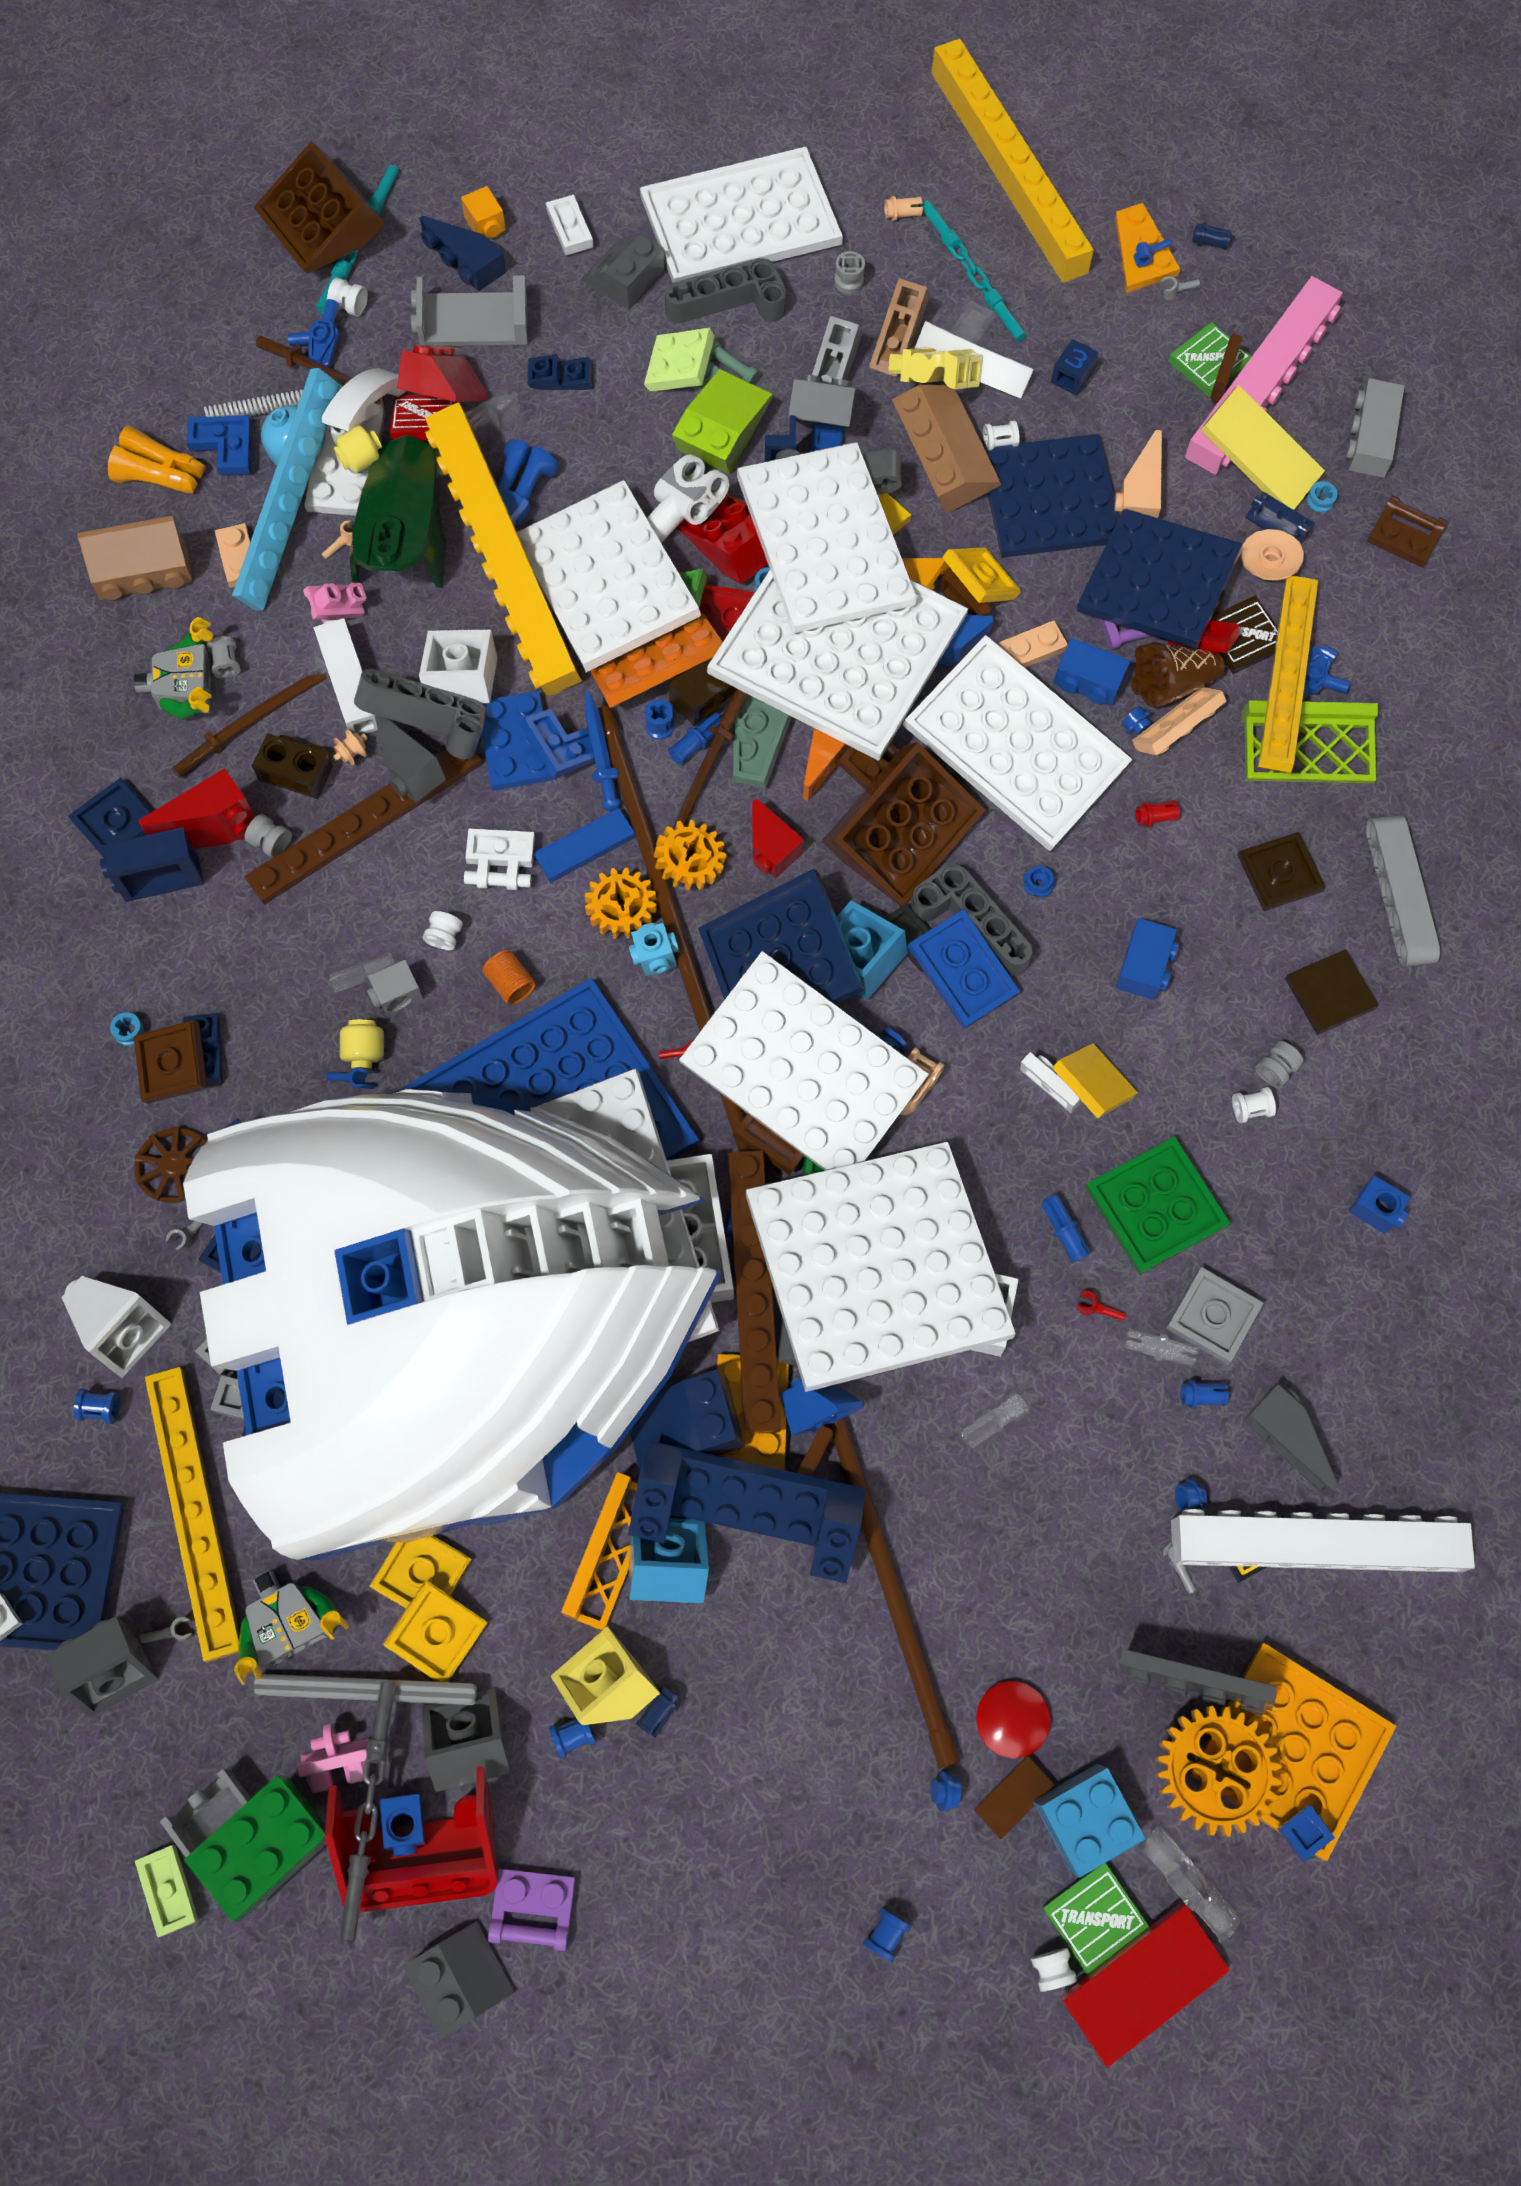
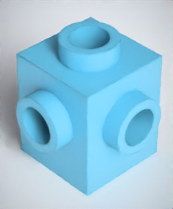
M664 923L645 924L637 931L631 932L634 944L629 946L634 965L641 964L645 976L660 974L678 967L674 956L675 952H679L674 932L667 934Z

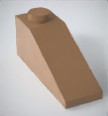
M898 279L869 369L898 377L899 374L889 373L888 371L890 354H903V349L911 348L930 298L927 287Z

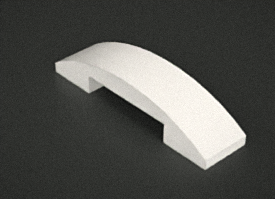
M927 321L924 323L915 348L930 347L935 348V351L945 352L973 349L975 353L982 355L980 382L1018 398L1023 397L1034 371L1033 368L1008 357L1001 356Z
M375 368L356 375L331 400L322 415V423L349 432L352 428L366 420V407L377 401V399L387 393L399 397L406 392V390L397 389L399 374Z

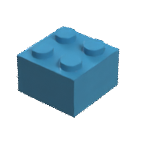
M1100 1764L1093 1765L1033 1801L1069 1872L1078 1878L1145 1840L1107 1767Z

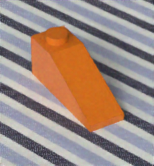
M815 728L803 786V799L807 802L838 766L836 761L849 747V745Z

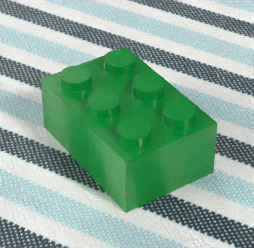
M277 1775L191 1852L184 1861L232 1922L243 1921L326 1845V1824L287 1776Z

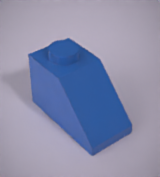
M966 615L937 665L949 666L952 663H959L985 635L990 637L993 616Z
M801 1378L792 1381V1388L779 1394L792 1436L817 1432L821 1425L827 1427L864 1408L860 1399L836 1384L805 1392Z

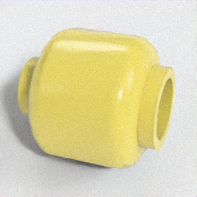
M358 425L349 432L346 431L336 438L337 446L333 449L345 471L350 468L352 472L359 473L370 467L372 462L378 460V449L382 448V445L374 430L367 432L363 426Z
M349 1020L348 1025L340 1030V1058L345 1062L351 1063V1069L357 1067L372 1069V1063L381 1061L384 1056L383 1029L376 1026V1021Z

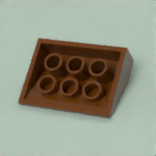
M313 141L305 147L253 207L307 274L366 246L386 224L339 166Z
M916 742L904 745L821 842L844 864L899 906H903L913 896L915 888L933 873L985 812V809Z

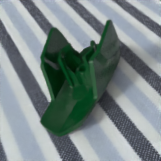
M405 435L382 445V448L378 449V460L372 462L353 526L349 554L352 583H358L361 566L367 570L403 571L416 565L421 558L426 563L436 588H442L446 539L442 533V522L435 485L436 452L435 449L433 450L431 446L410 435Z

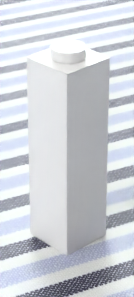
M345 619L329 620L322 625L313 627L347 729L351 733L356 732L358 735L378 730L375 720L376 715L362 711L354 704V697L362 669Z

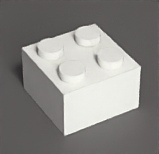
M491 630L428 631L419 673L421 683L467 696L481 703H490L497 664V654Z

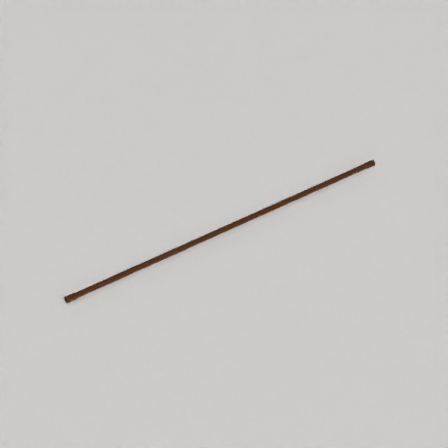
M602 706L598 708L610 760L613 768H618L617 781L653 891L656 892V900L667 934L674 932L679 952H675L674 955L699 1031L701 1032L711 1019L712 1014L668 881L662 878L664 869H656L655 867L658 859L653 857L656 844L621 742L620 730L613 709L609 706ZM720 1093L734 1134L745 1118L744 1111ZM735 1138L739 1152L753 1151ZM843 1418L829 1425V1429L833 1430V1441L847 1484L866 1488L861 1526L928 1728V1737L938 1768L941 1769L959 1763L960 1759L950 1729L945 1723L846 1420Z

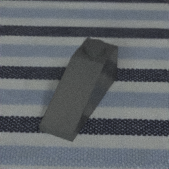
M376 715L375 720L386 765L392 776L390 783L400 796L407 795L417 803L446 780L440 764L433 754L390 720Z
M1278 1384L1256 1405L1243 1422L1320 1493L1327 1496L1337 1489L1338 1484L1309 1415L1300 1404L1301 1400L1297 1394L1287 1387L1282 1388Z

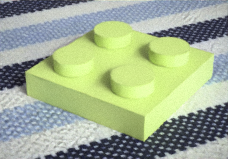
M704 328L657 335L644 382L648 391L702 385L715 337L711 329Z

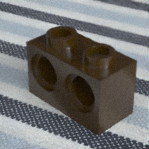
M267 733L252 764V768L259 781L318 799L333 765L328 752L318 745L310 744L307 746L297 743L287 735L276 736ZM278 757H285L281 761L274 762V760ZM314 766V769L304 771L307 767Z

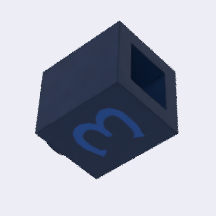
M1072 339L1054 365L1051 383L1077 396L1094 372L1099 352L1093 350L1088 345L1081 344Z

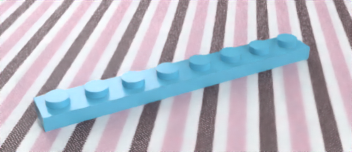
M319 368L310 369L232 594L234 598L253 610H264L327 424L322 423V415L331 400L339 392L341 386Z

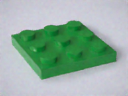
M1175 1136L1088 1182L1085 1186L1086 1191L1139 1276L1226 1229L1231 1224Z

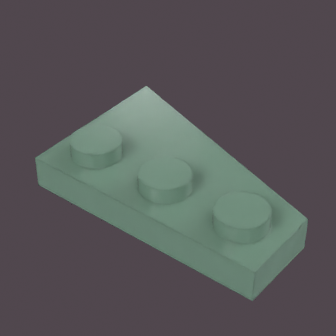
M748 694L734 721L733 776L737 783L766 789L792 716Z

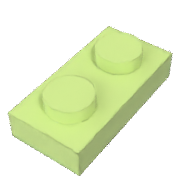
M171 1845L135 1861L158 1938L199 1921L176 1845Z

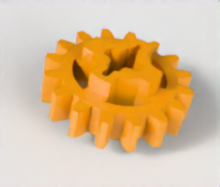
M690 820L688 827H684L681 821H677L675 830L667 826L664 834L659 835L656 843L657 847L653 854V857L658 858L655 867L656 869H665L662 878L666 880L672 877L674 879L673 887L676 888L681 882L685 883L686 891L690 890L692 884H696L697 888L702 890L705 881L712 885L715 882L716 875H721L724 867L722 864H724L726 854L722 852L724 842H715L718 834L716 831L709 834L705 832L707 824L704 823L700 828H696L694 820ZM694 850L692 857L690 856L688 861H685L687 855Z
M627 867L624 868L622 874H617L616 869L611 868V876L606 877L602 872L599 873L600 883L591 881L589 883L591 892L585 893V902L588 903L585 905L586 915L591 916L590 923L592 927L600 924V934L604 935L608 930H611L613 939H617L619 932H624L628 939L631 937V930L635 929L637 931L642 926V923H652V916L650 914L656 913L657 908L656 903H654L656 901V892L651 890L650 880L641 882L642 877L639 871L630 876ZM618 894L620 895L621 900H623L624 911H622L621 906L618 905ZM635 911H639L634 917H632Z

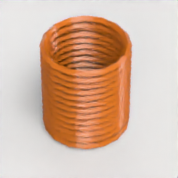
M503 950L496 953L484 964L482 969L485 977H487L498 994H500V997L508 1005L516 1004L526 998L536 985L533 977L529 975V972L525 970V967L521 965V962L517 960V957H515L511 950Z

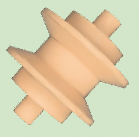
M347 729L345 730L346 738L343 741L337 738L333 739L336 745L334 746L336 754L332 757L335 761L341 759L344 763L349 762L351 765H355L354 757L357 754L363 757L367 756L364 750L366 749L364 741L367 740L365 734L359 736L356 732L351 733Z

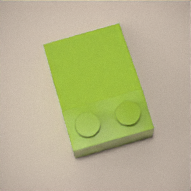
M719 369L686 408L676 426L672 437L677 450L688 455H695L704 463L730 475L770 404L773 394Z

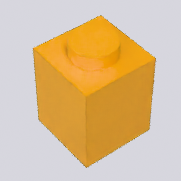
M488 186L461 197L464 218L473 232L483 234L487 238H495L500 233L506 231L503 210Z

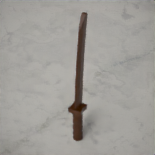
M259 336L256 339V346L258 348L285 358L287 366L291 368L296 364L307 369L319 368L342 386L351 380L350 377L302 355V346L300 345L290 348L263 336ZM381 398L377 399L374 403L377 405L381 404Z
M326 675L306 676L247 712L214 736L207 732L204 735L206 742L195 749L193 753L186 756L185 759H182L177 765L173 766V772L181 778L187 771L189 772L214 751L219 755L223 751L222 746L270 713L324 681Z
M736 689L733 699H731L724 712V716H722L719 722L720 724L718 726L711 725L709 732L715 735L676 818L673 825L674 830L677 821H681L683 825L685 824L723 741H731L733 734L729 731L746 700L745 698L748 696L747 693Z

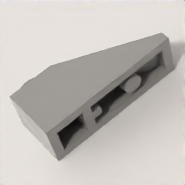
M830 316L812 375L820 376L822 383L832 384L833 378L847 379L863 334L859 324Z

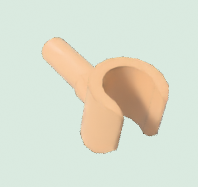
M344 521L341 524V536L321 554L326 560L344 545L351 546L353 533L350 532L352 530L351 521Z

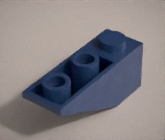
M426 216L419 218L422 230L420 236L424 244L429 249L434 248L446 266L450 267L452 265L466 285L471 284L479 292L506 273L503 252L485 235Z

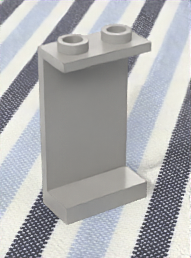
M525 275L513 276V292L425 293L423 277H416V290H411L412 309H416V315H411L412 334H418L419 345L477 346L528 344Z

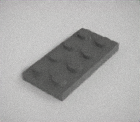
M1122 1649L1119 1665L1121 1673L1126 1674L1128 1677V1682L1147 1687L1150 1686V1681L1164 1684L1165 1691L1182 1696H1187L1188 1690L1201 1693L1203 1695L1202 1700L1218 1705H1225L1226 1700L1241 1703V1710L1258 1715H1263L1265 1709L1270 1711L1273 1709L1277 1690L1276 1686Z

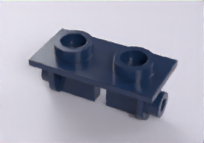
M1264 491L1261 495L1258 494L1251 504L1252 508L1245 516L1246 519L1264 530H1281L1291 534L1300 544L1315 525V522Z

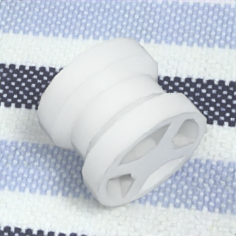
M441 911L432 912L429 918L431 925L429 929L424 931L423 940L433 947L453 950L456 945L455 935L461 931L462 921L449 913Z
M1068 1948L1057 1949L1031 1958L1033 1967L1038 1970L1040 1975L1038 1985L1041 1992L1061 1988L1078 1981L1076 1973L1070 1970L1069 1967L1070 1953Z

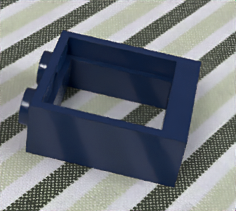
M183 827L103 845L105 858L100 859L103 876L105 879L110 878L114 893L119 892L125 902L204 885L199 856Z

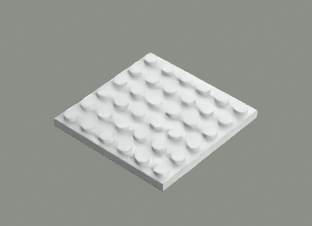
M770 570L707 666V674L879 761L964 621L968 608L910 580L917 597L915 606L793 634Z
M948 1142L746 1190V1199L805 1392L1014 1338L1015 1330Z

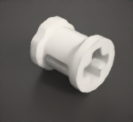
M1015 420L1009 421L1008 425L1000 426L985 424L983 427L985 448L988 447L989 450H992L998 446H1018L1019 429Z
M1269 1087L1262 1088L1260 1092L1247 1095L1235 1093L1232 1096V1106L1239 1123H1246L1248 1118L1263 1115L1266 1117L1275 1116L1276 1104Z

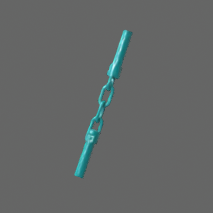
M389 165L375 194L368 200L379 215L384 208L383 203L399 174V169L394 165ZM358 250L336 261L331 271L332 276L315 307L319 313H324L331 282L337 277L344 280L347 279ZM346 256L350 259L349 262L344 260Z
M924 201L921 204L923 212L940 234L941 241L956 259L960 260L967 270V276L974 286L981 289L986 304L992 312H996L1017 342L1024 340L1026 333L1004 304V299L998 290L990 286L989 279L980 267L975 266L960 237L954 229H950L931 201ZM961 248L962 250L959 252L958 255L955 250ZM976 271L983 279L980 284L974 278Z

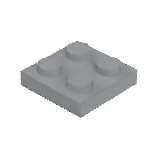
M1201 1267L1166 1329L1229 1365L1264 1303Z

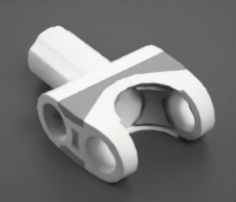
M689 454L679 459L655 485L654 496L660 504L647 517V520L661 543L683 519L694 525L704 522L718 507L728 492L729 480L727 476L719 470H712L704 474L705 465L695 455ZM695 462V471L691 475L686 476L687 466ZM720 478V487L712 493L711 485L713 481Z

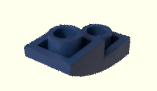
M557 354L529 358L528 385L530 388L540 390L593 389V363L590 357L560 361Z
M218 1014L184 1016L183 1022L191 1020L199 1022L207 1085L223 1084L221 1033Z

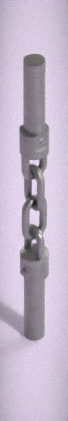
M380 1682L372 1738L368 1740L363 1779L369 1787L366 1803L361 1804L356 1813L354 1836L360 1844L358 1854H353L349 1857L350 1867L347 1869L349 1881L339 1938L343 1940L355 1941L364 1882L366 1875L369 1873L368 1865L371 1862V1857L364 1855L365 1844L372 1840L376 1831L378 1809L372 1803L374 1787L382 1782L385 1773L389 1748L387 1736L396 1685L394 1682ZM371 1762L380 1763L377 1779L375 1774H372L369 1778ZM364 1809L365 1814H370L372 1811L368 1835L366 1831H362L360 1835V1825Z

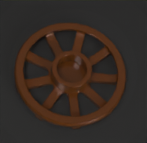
M180 1127L165 1129L156 1134H151L138 1153L135 1154L134 1172L138 1185L148 1196L157 1201L175 1203L186 1200L181 1178L187 1175L189 1165L194 1160V1158H187V1155L198 1144L203 1146L207 1142L199 1134ZM173 1135L171 1150L167 1151L159 1140ZM180 1135L192 1138L193 1140L182 1151L178 1150ZM154 1144L162 1154V1157L145 1156V1154ZM142 1162L158 1165L157 1169L142 1176ZM159 1175H163L156 1192H153L146 1185V1182ZM169 1180L175 1181L178 1192L177 1197L163 1196Z

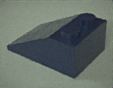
M718 1370L683 1380L659 1392L630 1430L640 1471L649 1441L716 1456L746 1447L728 1380Z

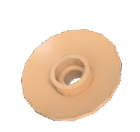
M1266 529L1255 532L1245 540L1242 546L1241 560L1244 567L1252 575L1264 580L1277 581L1289 578L1298 572L1303 563L1304 551L1300 542L1291 534L1281 530Z

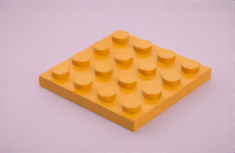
M1261 1643L1242 1678L1277 1687L1272 1711L1265 1709L1263 1715L1246 1712L1240 1709L1241 1703L1229 1701L1226 1706L1230 1709L1231 1719L1238 1712H1244V1725L1252 1721L1258 1722L1255 1734L1258 1736L1268 1733L1270 1736L1264 1743L1265 1748H1277L1278 1750L1269 1757L1270 1761L1282 1764V1768L1272 1771V1777L1281 1780L1282 1785L1271 1786L1270 1791L1278 1797V1801H1265V1804L1271 1811L1270 1815H1263L1259 1812H1256V1815L1260 1821L1279 1832L1277 1828L1305 1805H1311L1335 1837L1314 1855L1322 1861H1328L1397 1726L1267 1644ZM1211 1735L1202 1750L1208 1755L1213 1754L1216 1748L1215 1740ZM1239 1751L1235 1757V1763L1240 1771L1246 1773L1250 1769L1251 1760L1247 1753ZM1197 1759L1196 1764L1203 1765L1216 1772L1215 1779L1228 1777L1246 1789L1250 1787L1249 1782L1223 1772L1220 1769L1221 1762L1211 1765ZM1192 1769L1189 1775L1202 1782L1200 1774ZM1225 1787L1221 1792V1796L1236 1804V1793L1232 1788Z

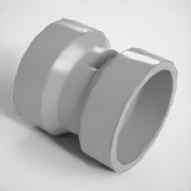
M847 251L841 253L837 257L835 264V287L844 294H855L862 289L864 284L865 260L857 252Z
M264 814L256 816L245 832V841L254 847H262L263 852L271 858L286 850L292 838L291 831L283 826H275L273 820Z
M1278 1041L1271 1048L1269 1057L1262 1058L1255 1066L1259 1077L1270 1086L1279 1089L1289 1080V1074L1296 1072L1302 1066L1304 1060L1302 1055L1292 1045L1284 1041Z

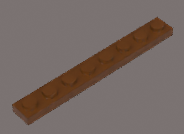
M444 748L434 756L437 758L446 780L417 803L407 795L400 796L394 790L391 783H389L245 875L246 881L264 905L480 767L482 765L480 757L475 752L474 756L470 759H459L451 755L447 748Z
M763 1150L728 1152L744 1434L781 1432L772 1282L746 1199L747 1189L765 1185Z

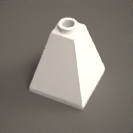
M84 1276L72 1281L66 1287L65 1294L61 1297L84 1348L121 1378L171 1326V1323L136 1292Z

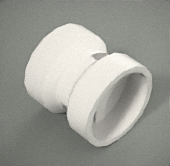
M337 277L333 279L329 286L327 300L337 301L339 303L338 310L345 309L348 314L359 317L367 304L368 292L364 286L358 284L352 286L346 280Z

